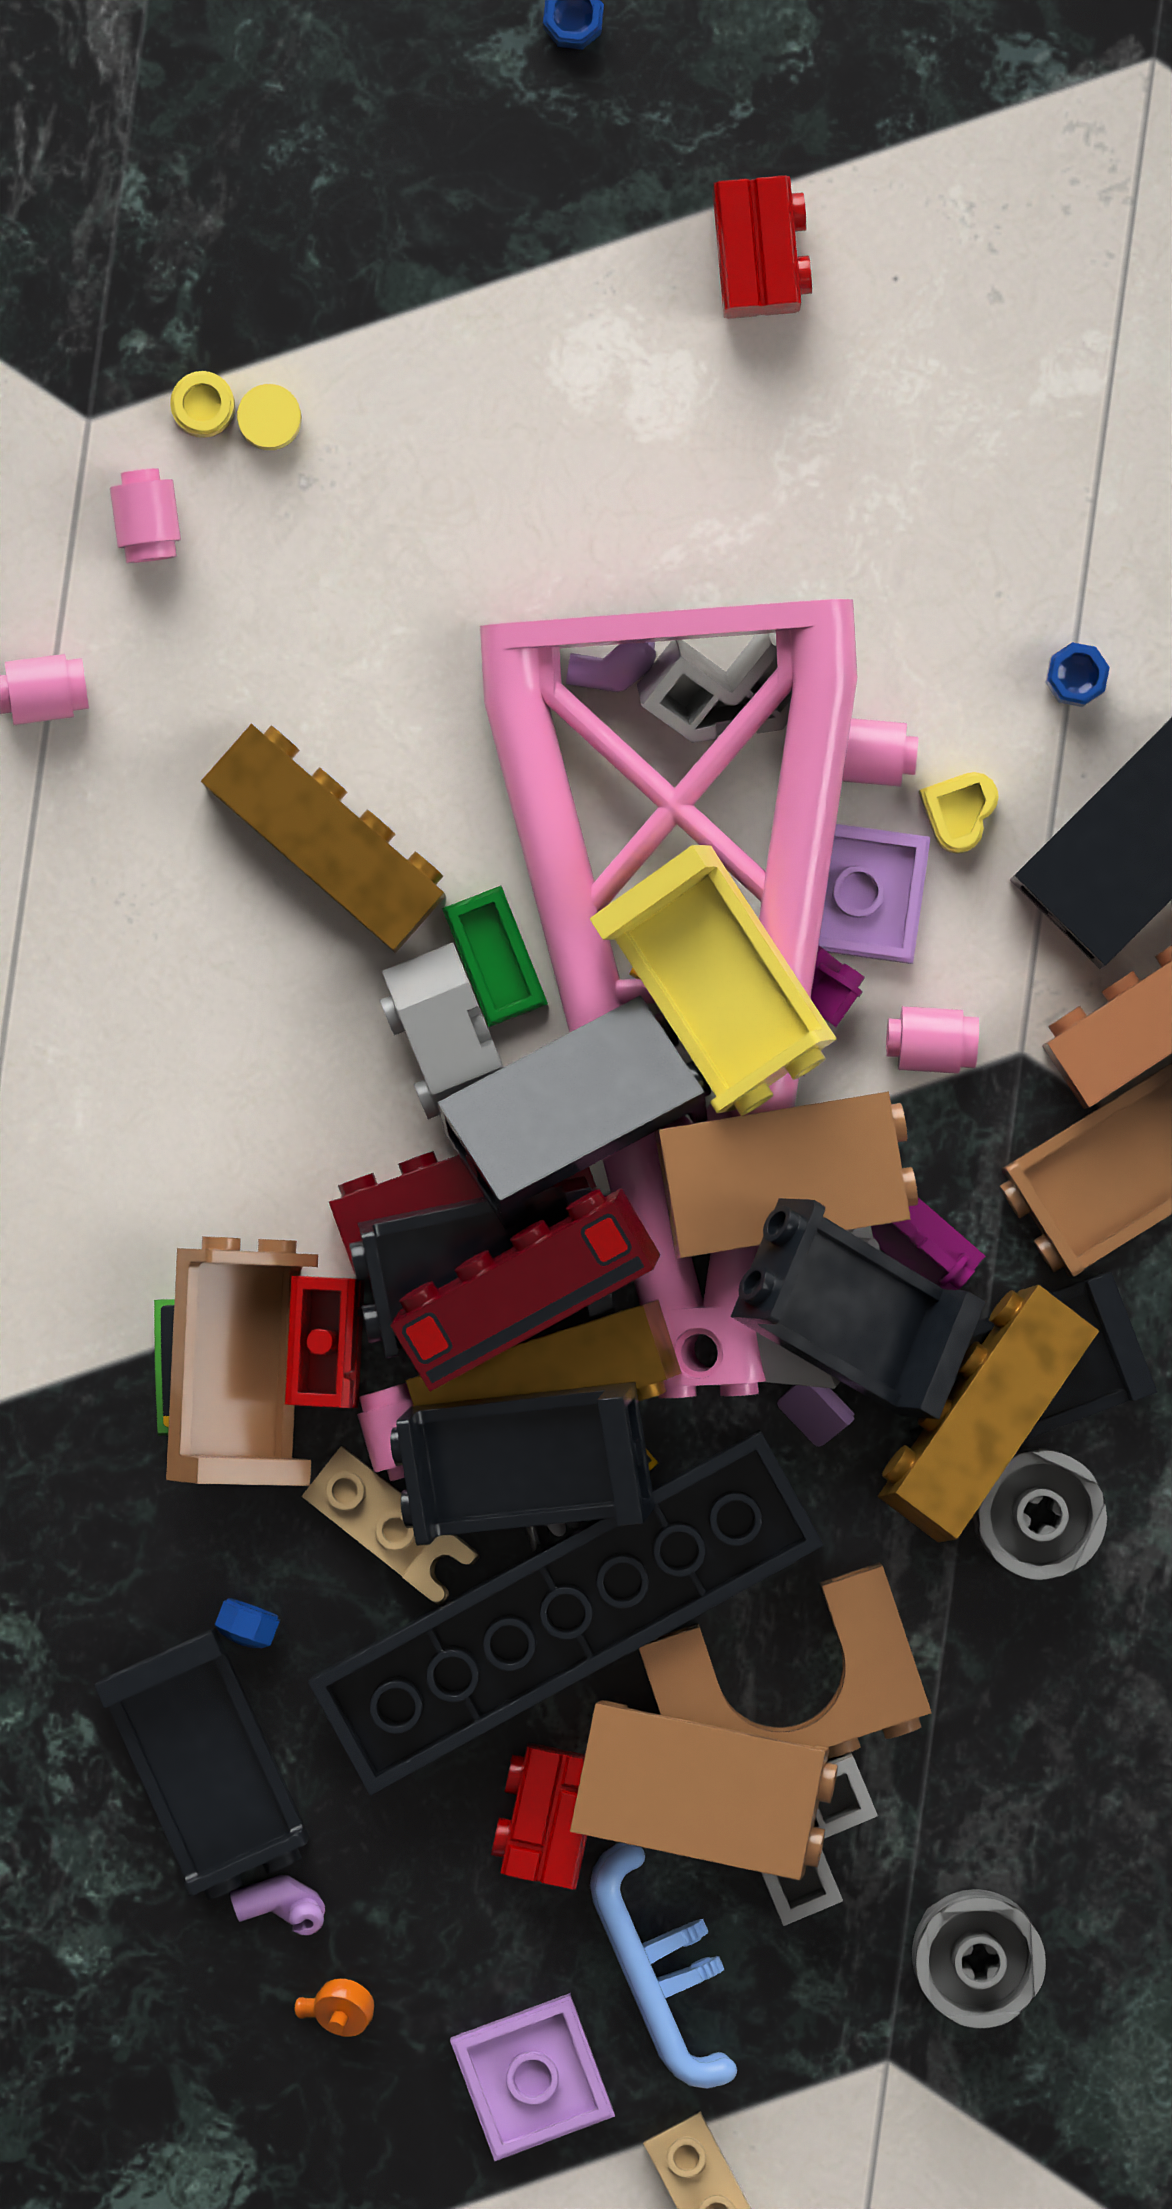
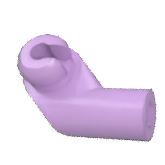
M655 642L619 644L604 658L570 653L566 685L612 692L626 690L651 669L657 657L654 649Z
M278 1875L230 1891L231 1901L239 1922L273 1912L292 1924L294 1932L305 1936L316 1933L323 1925L325 1905L318 1893L288 1875Z

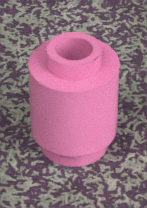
M159 468L121 473L122 485L110 487L117 546L118 548H124L126 563L148 562L177 557L175 542L181 540L173 479L160 480Z
M65 654L5 662L6 675H0V714L12 713L14 725L74 717L73 711L89 709L82 658L66 660Z
M852 718L843 782L901 787L902 774L915 775L918 737L906 736L907 723Z
M902 1006L900 1019L888 1018L886 1056L898 1057V1070L959 1074L960 1067L976 1068L979 1017L964 1016L963 1010Z
M407 1383L359 1397L363 1412L357 1415L374 1473L387 1470L390 1481L405 1478L403 1466H396L394 1463L390 1436L392 1428L396 1427L397 1420L411 1406H414Z

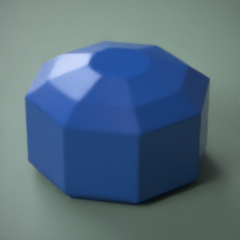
M545 0L543 29L558 47L584 49L601 35L604 4L600 0Z
M1072 642L1051 656L1045 683L1059 703L1083 707L1105 692L1110 667L1097 647Z
M228 1598L223 1601L215 1626L223 1636L232 1642L250 1648H264L272 1644L280 1619H278V1615L265 1609Z

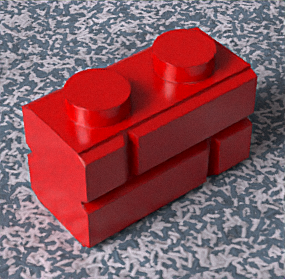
M786 175L761 177L752 180H727L714 183L713 203L723 317L732 319L799 312L801 295L812 294L809 255L797 256L795 232L806 231L807 229L804 193H792L790 176Z
M291 1276L285 1405L358 1408L363 1317L358 1315V1310L364 1305L365 1280Z
M528 1743L525 1757L512 1755L504 1792L517 1795L511 1820L499 1817L491 1852L492 1856L503 1858L501 1874L539 1881L563 1888L576 1889L587 1835L570 1832L585 1754Z

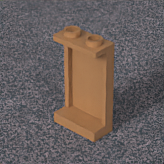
M1172 1063L1002 1168L1008 1181L999 1187L1019 1218L1028 1213L1030 1214L1042 1234L1033 1242L1053 1273L1063 1267L1068 1277H1074L1084 1271V1268L1172 1214Z
M889 1091L660 1129L654 1132L676 1259L760 1245L763 1238L765 1221L775 1209L779 1198L816 1200L825 1206L823 1217L845 1230L910 1220L909 1206L918 1205V1193L912 1167L902 1168L898 1148L899 1142L907 1141L904 1111L901 1103L891 1104Z
M202 1236V1249L177 1248L166 1480L195 1484L310 1486L311 1460L292 1458L295 1405H285L291 1276H301L302 1267H318V1254L296 1253L297 1241L258 1239V1252L240 1251L241 1238Z
M605 1700L595 1703L570 1832L801 1880L805 1875L807 1865L818 1868L825 1837V1829L814 1827L819 1801L831 1803L838 1771V1765L827 1763L828 1747L818 1745L812 1747L627 1708L628 1705Z

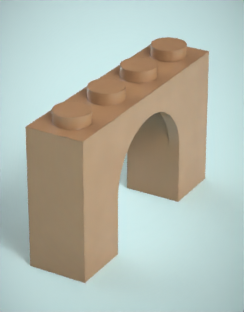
M880 1562L819 1582L840 1644L842 1674L838 1688L827 1706L817 1715L800 1724L787 1727L765 1726L755 1723L738 1713L729 1704L720 1689L698 1623L666 1633L639 1648L661 1715L812 1747L816 1745L828 1747V1759L861 1748L858 1737L879 1730L883 1731L885 1739L918 1730L922 1727L919 1717L931 1714L932 1712L883 1565Z

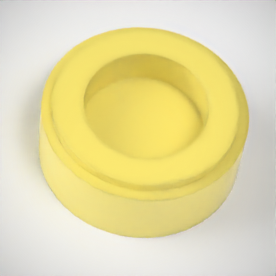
M206 371L190 373L176 384L171 394L170 406L173 417L179 427L192 436L200 438L215 436L224 431L233 419L235 413L233 393L226 381L214 373Z
M263 384L252 388L244 395L238 406L237 421L243 436L250 444L263 450H277L287 446L296 438L301 427L302 415L299 404L290 391L279 385Z

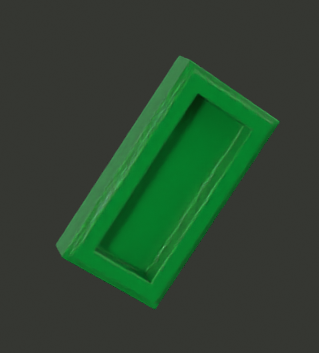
M501 885L442 908L489 1028L548 1005Z

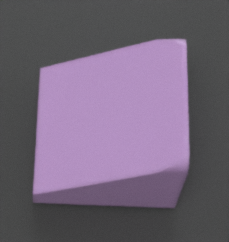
M793 1385L777 1402L779 1409L818 1447L826 1444L855 1419L853 1417L855 1414L830 1388Z

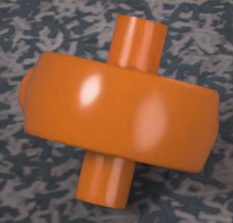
M348 1979L330 1980L323 1985L315 1998L299 1997L295 2002V2014L299 2019L316 2018L324 2029L344 2037L356 2036L362 2033L372 2021L374 2013V2000L369 1991L359 1983Z

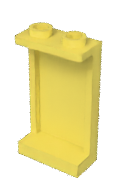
M691 845L589 918L603 940H615L716 1095L710 1101L716 1113L737 1109L739 1114L743 1116L760 1107L774 1095L769 1088L770 1085L787 1073L795 1080L819 1066L826 1059L821 1050L837 1039L711 845Z

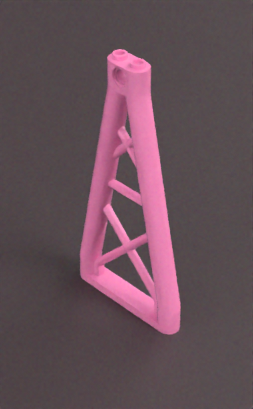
M853 599L810 600L480 626L484 704L569 1033L640 995L646 1004H656L641 979L620 980L611 942L601 938L589 918L605 908L676 825L683 829L699 845H711L727 871L761 901L760 922L811 998L857 685ZM776 633L778 668L675 788L561 684L560 649ZM792 691L765 871L700 812L694 804ZM550 708L658 806L656 811L596 881H594ZM789 1073L774 1082L769 1086L774 1094L773 1097L746 1115L795 1107L799 1078L793 1080ZM710 1104L706 1108L708 1120L705 1122L741 1115L737 1109L716 1113ZM683 1116L662 1127V1129L694 1123L688 1117ZM653 1132L602 1160L611 1193L622 1188L661 1254L654 1270L634 1280L640 1305L659 1300L682 1372L663 1381L667 1392L658 1395V1398L697 1396L696 1386L720 1385V1396L759 1394L758 1382H766L763 1372L756 1331L732 1318L731 1314L739 1297L740 1282L745 1273L751 1268L760 1245L710 1253L703 1301L692 1256L675 1258L655 1133ZM700 1334L710 1337L717 1346L718 1356L713 1367H706L700 1363L695 1355V1341Z

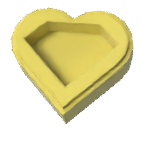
M977 772L966 773L918 791L938 844L946 851L956 854L968 852L978 844L984 830L983 820L994 811L999 798L998 790L993 780L985 774Z

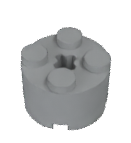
M1028 1448L1016 1452L973 1515L975 1533L982 1546L995 1561L1019 1576L1043 1580L1071 1573L1086 1564L1093 1557L1105 1535L1107 1513L1101 1488L1092 1473L1083 1464L1070 1456L1054 1450ZM1043 1496L1049 1497L1047 1508L1055 1513L1053 1522L1050 1525L1040 1522L1035 1531L1030 1530L1028 1527L1031 1518L1024 1513L1025 1506L1028 1502L1038 1504Z
M980 1889L963 1890L948 1895L926 1910L918 1924L912 1943L914 1972L926 1998L940 2013L963 2026L989 2028L1011 2021L1029 2005L1043 1984L1046 1958L1040 1935L1028 1916L1016 1903L992 1891ZM983 1944L987 1953L994 1954V1959L985 1960L983 1971L975 1973L967 1961H962V1957L972 1954L973 1945Z

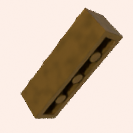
M250 724L205 775L201 783L396 954L446 897L445 893L437 886L444 876L416 851L407 860L395 850L389 842L396 834L368 809L359 818L347 808L341 800L348 792L319 767L311 776L299 766L293 758L300 750L271 725L263 734L253 724Z
M1040 1285L1019 1290L1018 1293L1011 1290L1000 1300L989 1318V1321L995 1325L982 1345L979 1342H974L966 1350L957 1373L959 1379L949 1393L939 1420L919 1418L918 1424L924 1429L911 1448L906 1445L901 1447L888 1462L882 1473V1476L888 1482L877 1497L938 1543L958 1539L1099 1332L1098 1329Z
M655 1300L519 1343L431 1392L420 1375L406 1380L414 1406L636 1382L638 1401H642L666 1393L663 1381L682 1372L659 1300Z

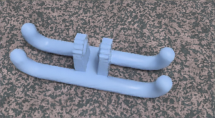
M619 1842L602 1853L593 1867L590 1889L594 1906L658 2055L668 2070L676 2078L689 2086L708 2089L727 2084L737 2074V2067L734 2061L722 2052L712 2053L704 2057L692 2056L687 2050L666 2001L667 1997L724 1971L720 1957H705L695 1961L689 1967L660 1977H656L651 1966L655 1961L680 1947H686L700 1941L703 1936L708 1934L703 1919L695 1920L641 1943L623 1901L620 1887L625 1875L643 1864L645 1852L640 1846Z

